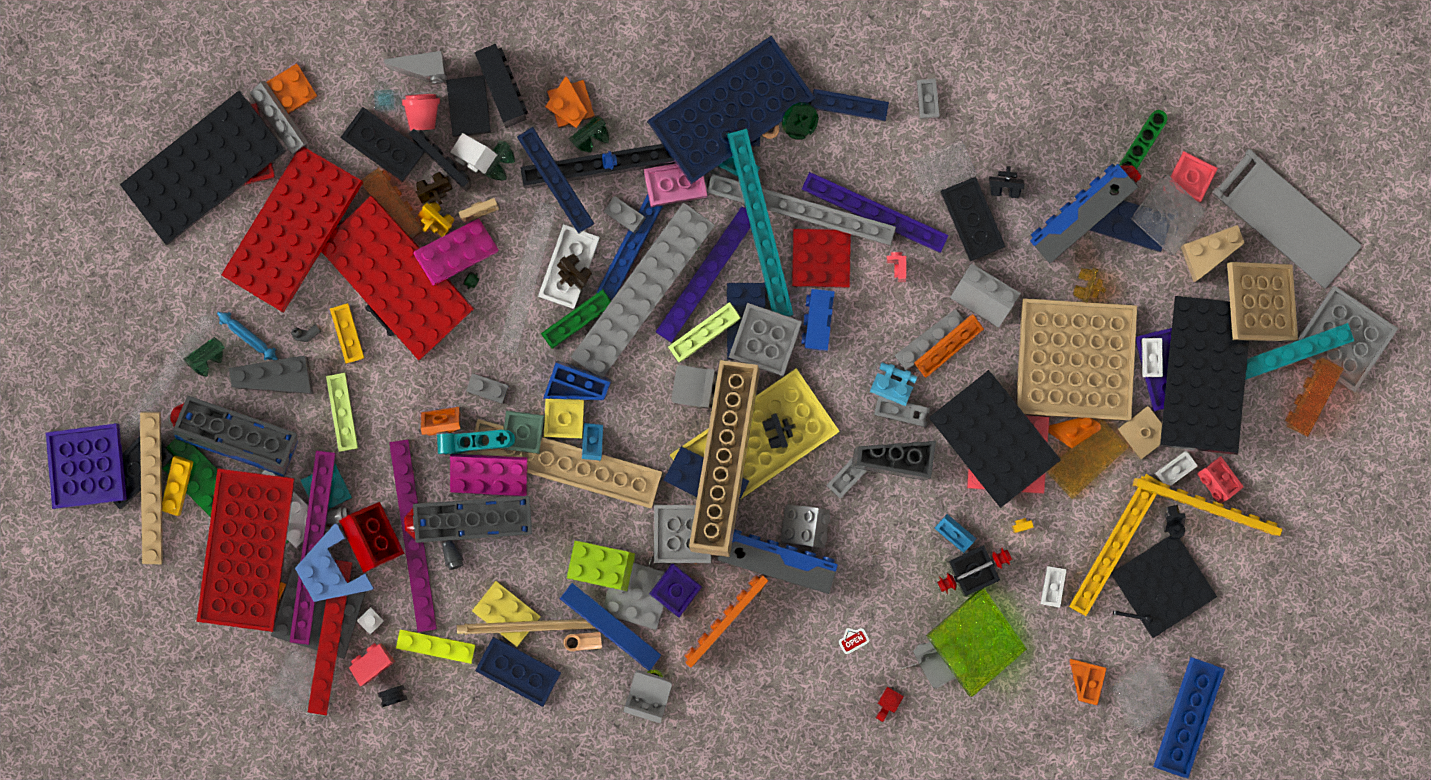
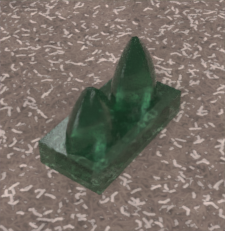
M597 115L573 134L569 140L579 150L592 152L591 136L600 142L609 143L606 123Z
M500 140L492 150L497 154L485 174L480 173L494 180H507L506 173L499 162L507 164L515 162L514 153L510 149L511 146Z
M213 337L183 358V360L197 374L208 377L209 367L207 361L210 359L213 362L221 363L225 347L222 342Z

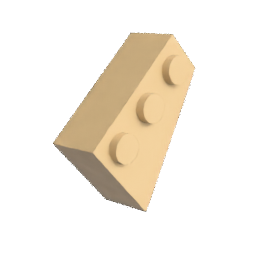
M1238 225L1182 245L1181 249L1193 281L1199 280L1242 246L1244 240Z

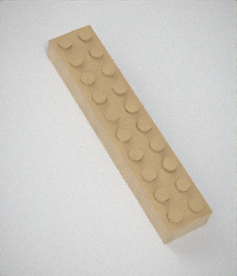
M720 360L689 544L691 552L730 557L760 374L758 365Z

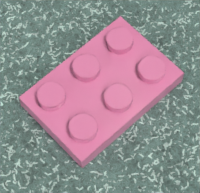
M677 164L643 170L650 207L707 198L704 177L690 184Z

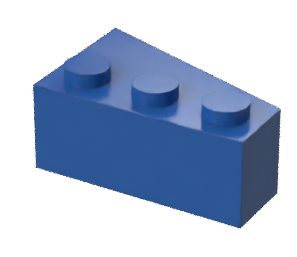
M812 289L811 294L806 296L805 306L809 307V312L804 314L803 325L807 326L806 333H802L801 344L805 345L804 349L828 351L835 291Z
M557 361L543 399L604 400L612 380Z

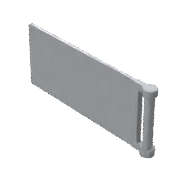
M1248 149L1245 153L1246 156L1223 183L1212 191V194L1320 286L1327 288L1361 248V244L1269 167L1252 150ZM1250 161H1254L1256 164L1231 194L1226 197L1223 193Z

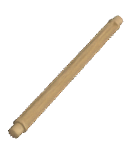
M585 619L480 624L464 623V625H457V634L594 629L595 627Z

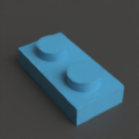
M584 423L582 459L601 461L603 425Z
M948 514L934 528L963 553L977 539Z

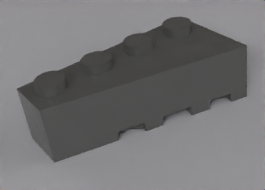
M305 355L229 368L231 386L236 389L314 394L308 357Z
M936 441L858 446L853 451L851 468L926 481L931 479Z

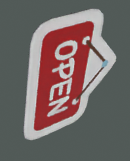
M847 628L844 637L839 640V645L845 654H849L869 642V638L862 628L858 630Z

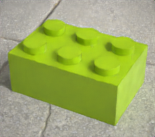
M574 541L567 578L627 591L635 553Z

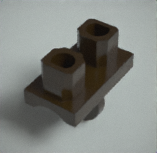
M441 172L433 174L434 183L427 185L425 180L416 183L417 191L415 192L422 204L427 201L430 204L437 201L441 205L443 204L441 198L447 196L446 192L453 189L448 178L444 177Z
M575 254L562 257L557 264V267L560 269L558 274L562 278L559 284L562 286L567 283L570 287L575 284L581 290L585 287L592 272L587 267H584L581 271L577 270L575 266L580 261Z

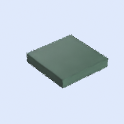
M506 411L504 430L513 432L515 442L511 447L501 449L540 454L544 415ZM507 436L502 437V441L507 440Z

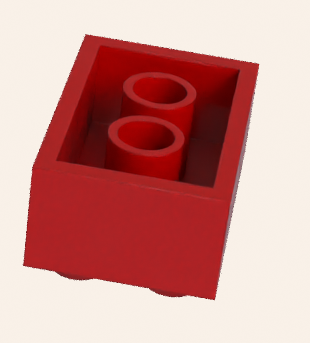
M380 502L339 520L363 573L405 554Z

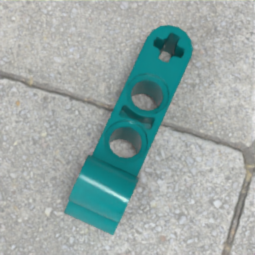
M509 430L437 435L438 454L444 455L459 454L466 451L508 448L515 442V435ZM485 435L489 438V443L486 446L482 442ZM507 436V440H501L502 437ZM467 437L471 441L468 447L464 445V440Z

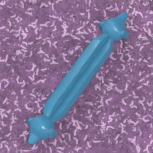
M217 312L220 319L219 324H227L231 331L259 353H263L265 356L264 360H278L275 353L276 349H268L266 343L237 320L231 319L230 312Z

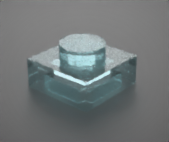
M394 90L374 91L376 111L395 110Z

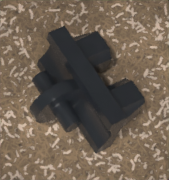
M1006 166V171H998V176L1000 177L989 176L991 195L1001 196L1002 187L1009 188V197L1019 198L1021 189H1024V180L1012 179L1017 178V172H1010L1011 166Z
M777 413L762 422L765 432L776 429L778 436L768 439L771 449L788 447L783 432L786 431L787 437L790 438L793 437L791 429L796 428L795 424L789 425L787 418L782 420L784 425L782 428Z
M1178 505L1166 507L1164 532H1168L1174 539H1180L1185 534V512L1180 513Z

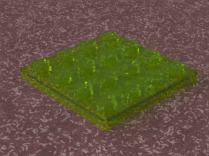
M985 588L975 592L926 634L969 697H973L1027 650Z

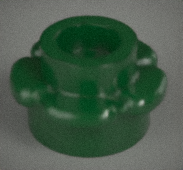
M471 271L468 273L463 282L467 289L476 287L480 280L477 277L478 273L476 272L475 274Z

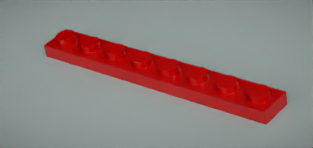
M335 560L346 581L349 583L353 562ZM347 595L326 599L307 713L326 716L328 714Z

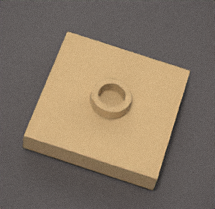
M492 198L485 202L481 201L471 205L470 208L460 211L459 215L463 222L467 223L499 210V206L495 198Z
M1149 406L1132 417L1131 421H1127L1117 429L1140 460L1160 446L1162 423Z

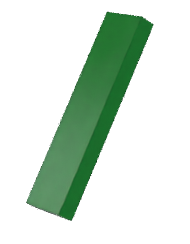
M602 289L542 332L541 335L551 349H553L602 314L612 300Z

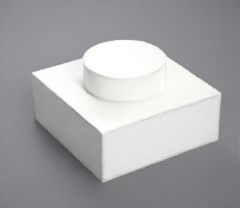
M370 607L357 622L371 635L384 620Z

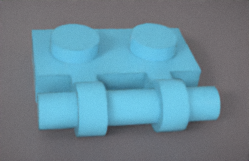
M882 362L879 369L885 371L886 374L884 376L877 373L870 392L906 406L913 389L912 386L907 385V382L915 383L918 376L911 374V371H903L895 368L893 364L888 365ZM891 375L902 378L901 382L892 379Z

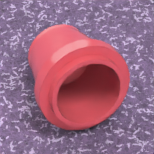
M436 94L405 95V99H402V105L405 108L409 130L435 129L438 104H440V98H436Z

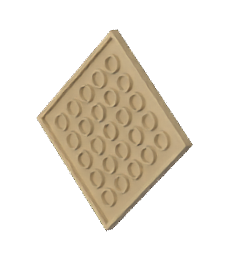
M1022 299L1016 404L1026 415L1131 421L1137 306Z

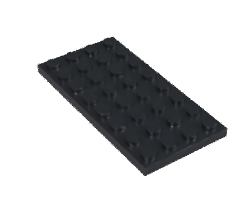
M237 91L123 181L120 186L165 245H168L284 154L286 150L242 92Z
M1175 296L1160 446L1238 455L1249 340H1233L1230 301Z

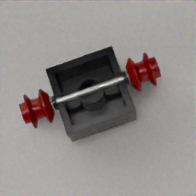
M982 545L947 561L954 576L947 573V577L944 579L939 576L940 581L937 584L941 592L945 591L948 594V589L956 590L958 584L965 597L1000 581L994 566L996 564L998 568L1002 569V564L1007 563L1010 565L1009 561L1012 558L1009 551H1004L1003 548H1001V552L998 554L993 551V559H990L985 546Z

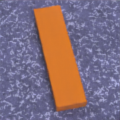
M973 314L970 315L915 361L914 364L925 378L928 377L983 331L984 328Z

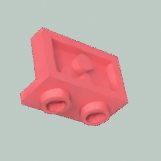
M891 252V256H887V263H898L895 264L894 278H898V282H906V256H902V252Z
M1221 456L1197 473L1201 482L1208 488L1218 503H1223L1244 487Z

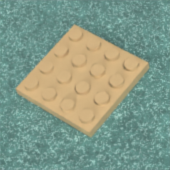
M1227 263L1233 340L1298 341L1293 265Z

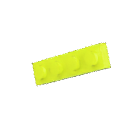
M400 629L396 649L472 664L476 645Z

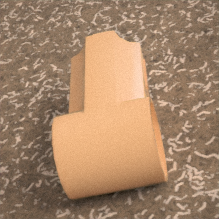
M601 633L569 634L564 638L563 644L569 651L602 649ZM570 637H575L578 641L575 648L567 646V640Z

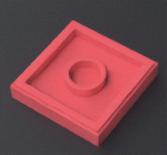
M1183 151L1166 186L1200 203L1218 168Z

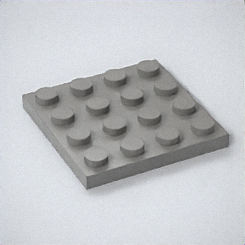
M1334 285L1298 337V341L1348 323L1354 338L1353 342L1305 359L1351 391L1356 392L1398 328Z

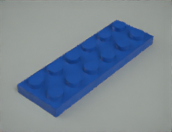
M1190 657L1153 767L1187 779L1189 778L1225 669Z

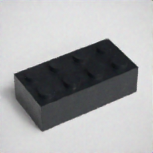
M496 44L476 51L475 55L505 128L527 120L525 116L528 114L524 101H519L518 99L521 94L516 82L513 84L511 82L514 76L509 65L505 66L504 64L507 59L502 47L498 48Z

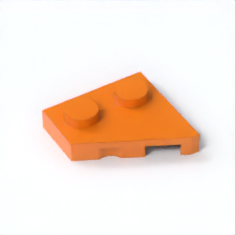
M565 77L545 108L577 129L587 115V111L569 79Z
M1076 418L1049 425L1048 433L1070 448H1073L1100 431L1101 426L1100 423L1092 418Z
M1070 659L1078 701L1098 706L1107 668Z

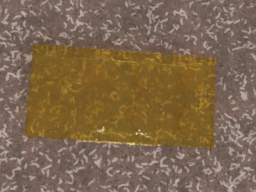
M1103 419L1098 422L1101 426L1100 431L1075 447L1070 448L1060 457L1061 461L1047 471L1048 475L1071 499L1077 496L1128 448Z

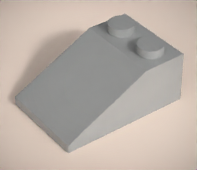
M441 51L384 59V63L389 70L432 82V84H441L443 80H447L445 59Z

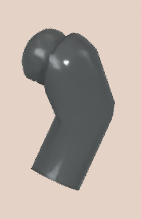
M313 325L309 330L296 327L292 329L291 335L296 341L309 342L321 331L316 325Z

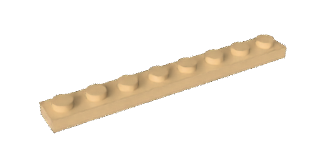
M141 411L142 564H162L161 412Z

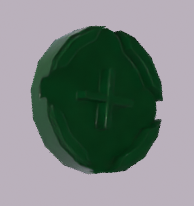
M798 102L792 105L783 116L782 127L784 132L795 140H802L808 134L811 135L815 131L819 120L816 109L806 102Z

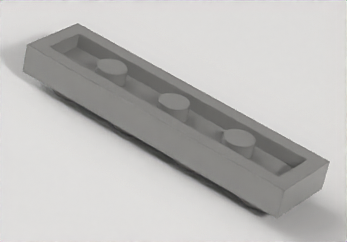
M266 81L260 82L249 92L292 155L308 143Z
M956 309L894 356L903 368L908 370L914 365L915 361L960 325L964 319Z

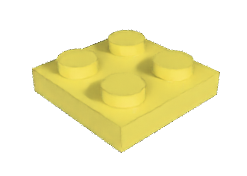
M545 399L544 437L583 439L584 400Z

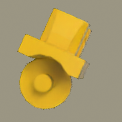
M436 202L423 205L418 216L422 219L421 222L425 224L423 228L425 233L431 230L433 233L437 232L443 237L447 235L452 227L454 218L450 214L442 217L439 214L441 207Z

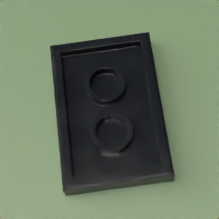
M484 75L446 80L453 137L461 136L462 133L465 135L491 133Z

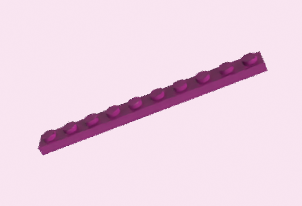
M409 439L389 442L417 632L435 630L437 625L424 542L416 543L415 539L405 531L404 517L413 508V504H418Z
M316 451L301 561L325 535L336 453ZM300 576L298 577L290 642L310 645L315 602Z

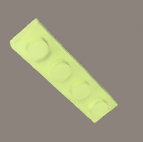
M729 302L668 346L677 361L681 363L742 318L732 303Z
M346 373L326 376L338 450L342 452L359 449Z

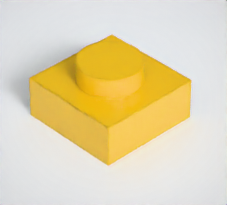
M1026 518L1016 520V525H1012L1013 533L1034 528L1032 520L1027 521Z

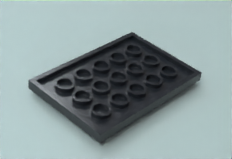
M990 370L986 371L929 417L1000 508L1061 461Z

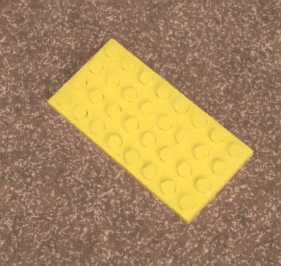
M797 368L756 395L743 478L749 480V483L741 499L840 432ZM776 413L782 428L784 427L782 420L786 418L789 425H796V428L791 429L793 437L788 438L786 431L783 432L788 447L783 449L782 447L771 449L768 439L778 436L776 429L765 432L762 424L763 421L771 418V415ZM709 428L682 447L704 458ZM679 449L670 454L673 460L676 457Z

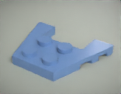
M337 523L329 529L295 567L314 602L374 589L366 574L348 583L330 553V547L346 539Z

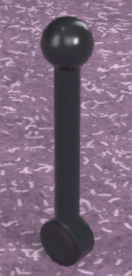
M367 305L366 311L371 312V314L378 320V322L386 329L388 336H393V331L384 323V321L376 314V312L369 305Z
M1113 611V615L1142 619L1146 622L1152 621L1150 615L1141 616Z

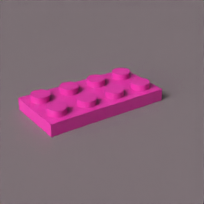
M478 218L414 251L413 254L434 286L496 254L499 250Z
M451 454L450 492L527 496L528 457Z

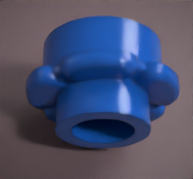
M611 151L602 154V162L605 169L609 168L612 170L617 165L616 155L612 154Z

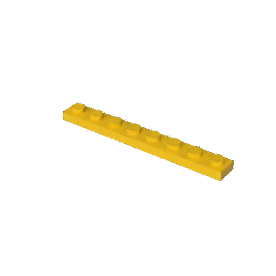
M1148 474L1144 475V477L1152 479L1151 483L1159 485L1160 481ZM1137 487L1071 601L1070 608L1087 616L1157 494Z
M1144 476L1134 478L1132 486L1274 536L1281 535L1282 529L1278 528V524L1269 520L1266 523L1261 522L1258 516L1249 514L1248 517L1241 514V510L1235 508L1227 510L1223 508L1224 504L1215 501L1210 504L1205 502L1206 498L1195 495L1193 498L1188 496L1187 491L1177 489V491L1171 490L1170 485L1159 482V485L1151 483L1152 479Z

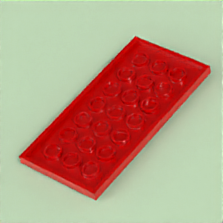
M302 147L295 153L221 276L284 313L364 182L309 149Z
M372 195L333 231L321 252L418 360H421L475 308L448 278L434 286L432 285L413 254L420 247Z
M217 469L196 622L274 632L295 483L294 478Z

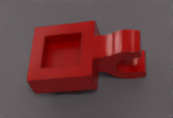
M886 687L877 703L882 708L876 719L883 722L889 711L895 713L904 696Z

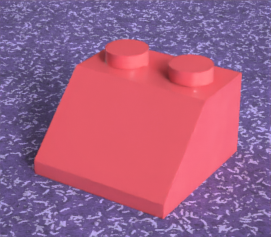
M376 643L372 644L366 649L367 654L363 657L358 655L351 661L353 665L349 669L360 686L369 683L395 662L382 643L378 645Z

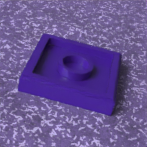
M671 564L649 595L680 618L702 586L676 565Z

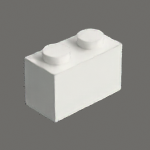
M463 133L450 152L456 156L455 161L463 166L468 164L466 167L476 173L479 170L484 174L497 156L487 146Z

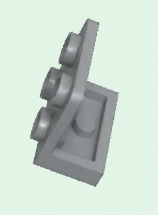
M677 366L671 398L672 402L709 409V404L713 405L714 393L711 392L712 386H716L718 374H714V369Z
M786 505L781 541L784 543L825 548L827 528L830 522V510Z
M947 632L936 635L932 641L922 643L913 650L916 660L934 689L943 686L967 671Z
M637 670L634 674L623 712L661 723L672 681Z

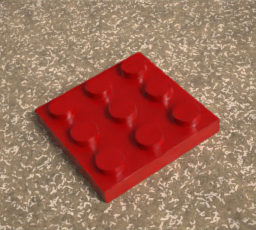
M793 229L792 286L849 288L851 234L827 229Z

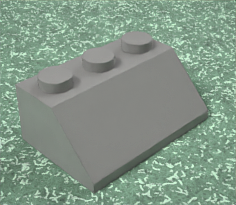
M971 263L950 298L999 328L1021 293Z

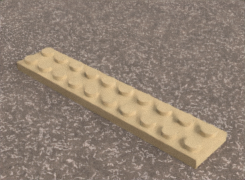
M478 419L474 432L504 430V426ZM487 435L482 440L485 446L489 443ZM543 437L541 439L540 454L501 448L468 451L467 454L528 457L527 473L651 509L662 475V471L602 455L601 461L582 459L581 448Z

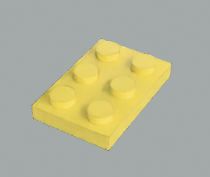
M497 581L494 582L472 610L486 623L538 621L541 617ZM529 631L503 632L500 634L518 647Z

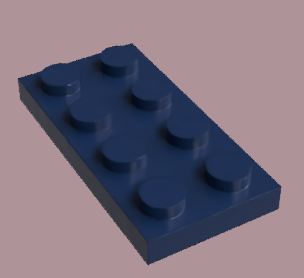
M1123 200L1089 231L1161 252L1172 215Z
M727 283V304L729 302L732 303L741 318L747 303L765 309V283ZM742 319L727 329V360H734L729 358Z
M681 446L663 481L697 497L704 458ZM745 478L742 479L739 501L749 483V480Z
M495 637L491 639L475 670L544 707L561 674L558 670Z

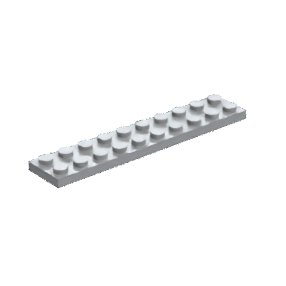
M683 202L571 355V358L592 373L604 377L715 224Z

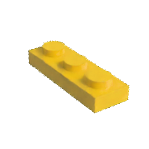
M349 304L330 308L345 363L349 364L365 359Z
M179 456L173 457L162 501L163 512L175 516L181 515L193 461Z

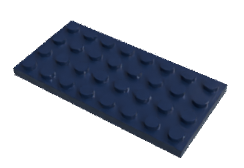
M770 36L650 118L647 123L690 184H693L733 156L727 136L728 133L747 129L750 143H752L781 123L785 112L792 105L798 102L809 103L815 97L776 41Z

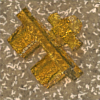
M1081 268L1078 279L1087 281L1086 288L1076 285L1072 294L1076 298L1081 299V302H1088L1092 290H1094L1092 297L1097 299L1100 292H1106V289L1102 287L1104 280L1098 279L1097 284L1094 285L1099 269Z

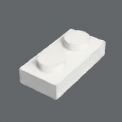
M1142 338V377H1163L1162 338Z
M1184 451L1154 474L1161 483L1171 486L1196 468L1197 464L1189 453Z
M1047 566L1040 604L1060 608L1066 569Z

